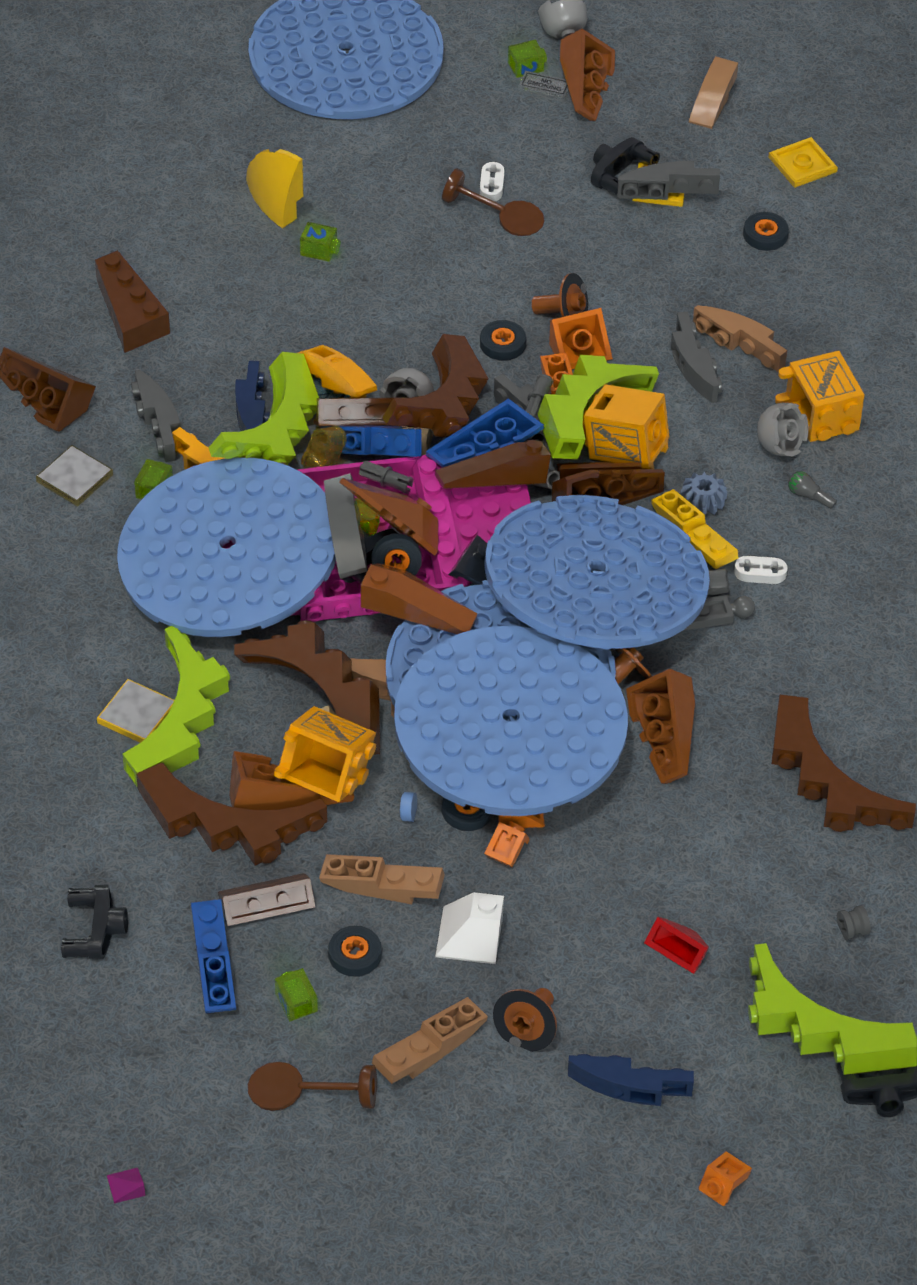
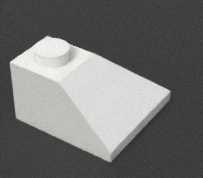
M474 892L443 907L436 957L496 964L503 918L504 896Z

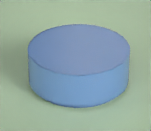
M404 792L400 802V818L402 821L414 822L417 809V795L414 792Z

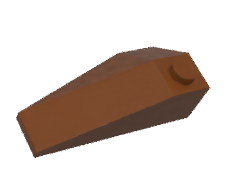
M580 29L561 39L560 62L575 111L590 121H596L603 103L600 92L601 90L607 91L609 86L607 82H604L607 75L613 76L615 70V50L589 32Z
M238 751L233 753L229 793L232 807L249 810H279L301 806L321 798L326 805L352 802L354 800V793L352 795L348 794L343 800L337 802L286 779L275 777L274 771L278 765L271 764L272 758Z

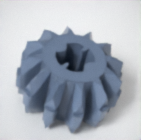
M703 471L702 475L693 473L691 478H685L681 495L705 515L709 511L715 516L717 509L722 510L725 505L727 490L723 479H717L715 473L709 476Z

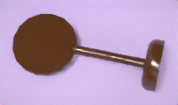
M456 168L449 176L442 193L443 201L451 203L457 198L459 193H462L500 211V224L504 230L512 235H532L543 227L544 215L534 204L526 201H512L503 206L462 187L465 180V174L462 170Z
M272 1062L258 1068L251 1075L248 1082V1094L253 1103L261 1109L275 1111L292 1105L300 1097L303 1089L358 1090L361 1106L373 1109L377 1093V1072L375 1065H364L360 1070L358 1083L303 1082L300 1072L291 1064Z

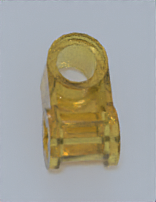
M332 426L313 431L307 449L301 458V465L305 468L337 465L340 454L346 444L344 430L339 426Z

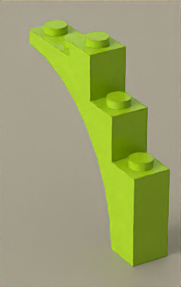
M281 352L269 366L273 383V404L268 420L253 429L240 432H221L208 447L211 457L225 459L258 458L279 462L284 465H288L296 456L293 446H296L308 433L309 429L306 421L312 419L316 414L317 398H319L304 354Z
M580 355L573 375L562 374L555 395H544L537 414L539 421L544 424L543 432L552 458H579L586 440L583 430V413L585 410H588L595 395L599 394L605 384L652 392L659 375L657 367L607 363L605 356Z
M173 626L164 630L166 647L173 656L180 675L177 696L169 713L158 728L141 743L123 753L124 770L136 786V774L163 762L172 773L199 759L198 748L201 745L196 734L214 725L213 714L216 711L211 700L229 692L228 681L230 680V674L224 665L220 666L214 657L205 660L199 651L196 652L192 648L188 636Z
M766 943L754 945V957L749 958V968L751 976L756 975L757 980L755 981L753 1005H748L750 1023L756 1024L758 1035L791 1032L792 1042L798 1043L801 1055L833 1051L835 1062L841 1063L844 1075L917 1066V1037L913 1023L863 1021L838 1014L820 1006L800 993L782 975L774 963Z

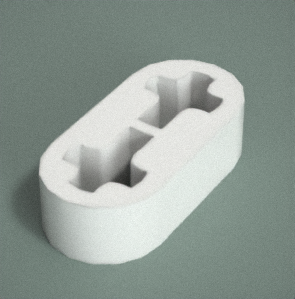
M489 162L482 167L480 195L496 202L501 199L503 194L504 167L497 162ZM491 172H496L495 178L490 177ZM489 186L494 187L493 192H488Z
M742 556L735 562L734 574L737 579L744 582L778 584L786 579L788 568L787 564L779 558ZM744 566H748L750 571H744ZM772 568H776L778 573H772Z

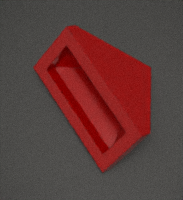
M657 917L644 944L693 974L698 970L709 949V946L697 932L662 917Z

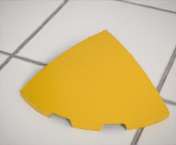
M269 149L261 151L250 161L247 168L246 181L255 202L261 210L278 226L284 228L297 219L296 202L303 197V159L282 149L275 153L270 152Z

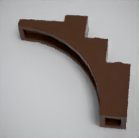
M443 334L432 352L440 377L439 388L423 396L393 398L382 417L386 425L432 429L436 437H449L466 425L469 420L468 416L479 400L478 396L489 378L465 336Z
M305 620L298 622L297 625L288 626V637L285 635H274L271 639L267 640L247 639L244 643L234 644V655L243 663H266L288 667L305 674L318 683L331 701L337 716L376 732L373 742L376 744V749L373 755L380 754L379 688L367 678L359 677L352 680V660L339 649H328L325 651L324 631L315 622Z
M780 694L771 764L779 765L784 769L800 768L797 795L804 796L809 800L826 799L824 827H829L837 832L853 831L854 821L866 826L880 824L891 826L896 830L912 829L916 803L892 799L871 791L843 773L823 752L813 733L809 719L808 698Z
M163 762L136 774L139 793L169 839L175 836L183 837L196 827L211 852L219 849L227 850L235 842L239 841L255 866L262 862L265 864L273 862L281 854V843H291L299 835L307 831H318L327 823V806L322 798L301 806L279 810H249L217 803L195 793L176 779Z

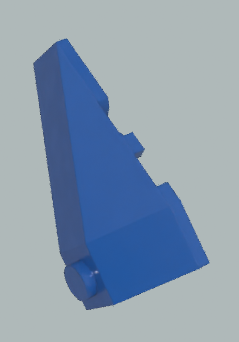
M508 398L428 449L426 456L443 468L513 443L524 442L543 430L544 424Z

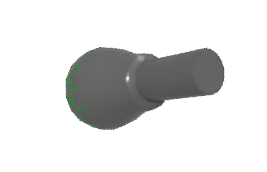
M799 471L790 476L788 487L793 494L812 500L816 499L830 509L837 503L836 499L820 490V487L807 473Z

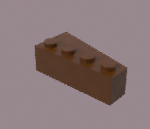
M117 250L95 259L97 282L124 353L170 334L169 313Z

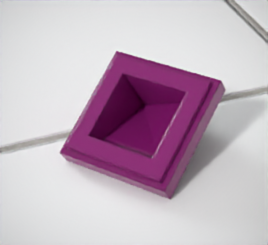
M138 1168L107 1175L114 1204L145 1196V1187Z

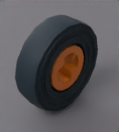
M755 213L749 216L744 223L743 237L751 247L758 250H776L782 247L788 239V224L786 220L775 213Z
M508 320L493 321L483 327L480 333V348L485 355L495 360L506 361L515 359L526 348V333L515 322Z
M390 534L384 536L376 543L372 551V564L380 563L408 571L415 576L421 567L422 554L418 544L411 537L404 534ZM397 554L399 557L401 554L402 561L396 563L394 560L392 563V555Z
M444 797L442 799V815L445 821L458 830L474 831L481 829L490 822L493 814L485 813V809L471 806L470 810H465L463 806Z
M347 926L333 934L328 944V959L332 967L339 973L360 977L369 974L377 968L382 959V944L378 936L371 929L363 926ZM354 947L359 948V951H357L356 955L351 954L350 952L354 949Z

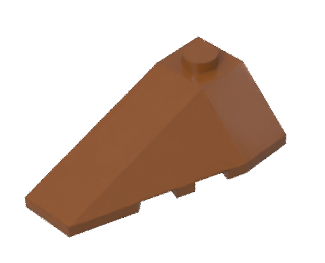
M342 478L340 480V484L400 534L411 537L418 546L434 556L437 554L438 518L430 512L432 507L421 498L415 501L407 495Z
M380 563L371 564L361 583V607L454 634L472 630L478 613L402 569Z
M668 669L626 688L629 715L633 722L640 721L644 731L639 736L642 742L649 741L653 749L649 758L662 784L670 783L688 774L695 709L692 677Z

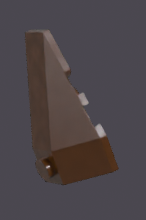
M4 347L0 356V378L10 390H18L24 396L21 403L25 407L31 405L37 411L33 417L39 423L60 432L87 411L96 388L95 385L7 347Z
M528 440L527 442H517L435 470V476L443 489L544 484L547 481L551 454L542 441Z
M662 469L584 471L552 482V502L556 501L558 496L589 495L618 499V504L626 505L664 492L665 472Z

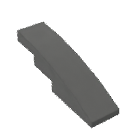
M351 474L324 480L329 525L340 578L368 571L364 533L360 525L359 507L355 500V495L339 483L342 478L353 481Z

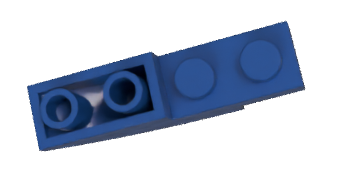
M373 425L321 426V452L418 457L422 456V429Z
M221 899L191 903L205 1014L236 1010Z

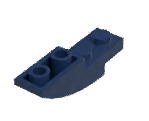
M249 361L246 380L236 379V413L240 431L253 429L265 423L270 416V411H266L265 400H262V391H259V388H264L265 372H260V361Z
M588 1054L569 1055L568 1076L581 1085L603 1095L626 1102L661 1106L662 1095L692 1097L694 1071H685L680 1068L660 1070L642 1067L635 1069L631 1068V1058L618 1055L609 1057L590 1056Z

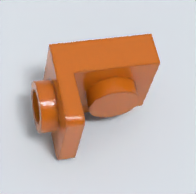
M499 822L484 854L513 868L524 843L528 844L530 838L524 833V827L514 822H509L508 825Z
M726 1151L707 1166L699 1190L724 1206L728 1203L732 1191L749 1177L752 1168Z

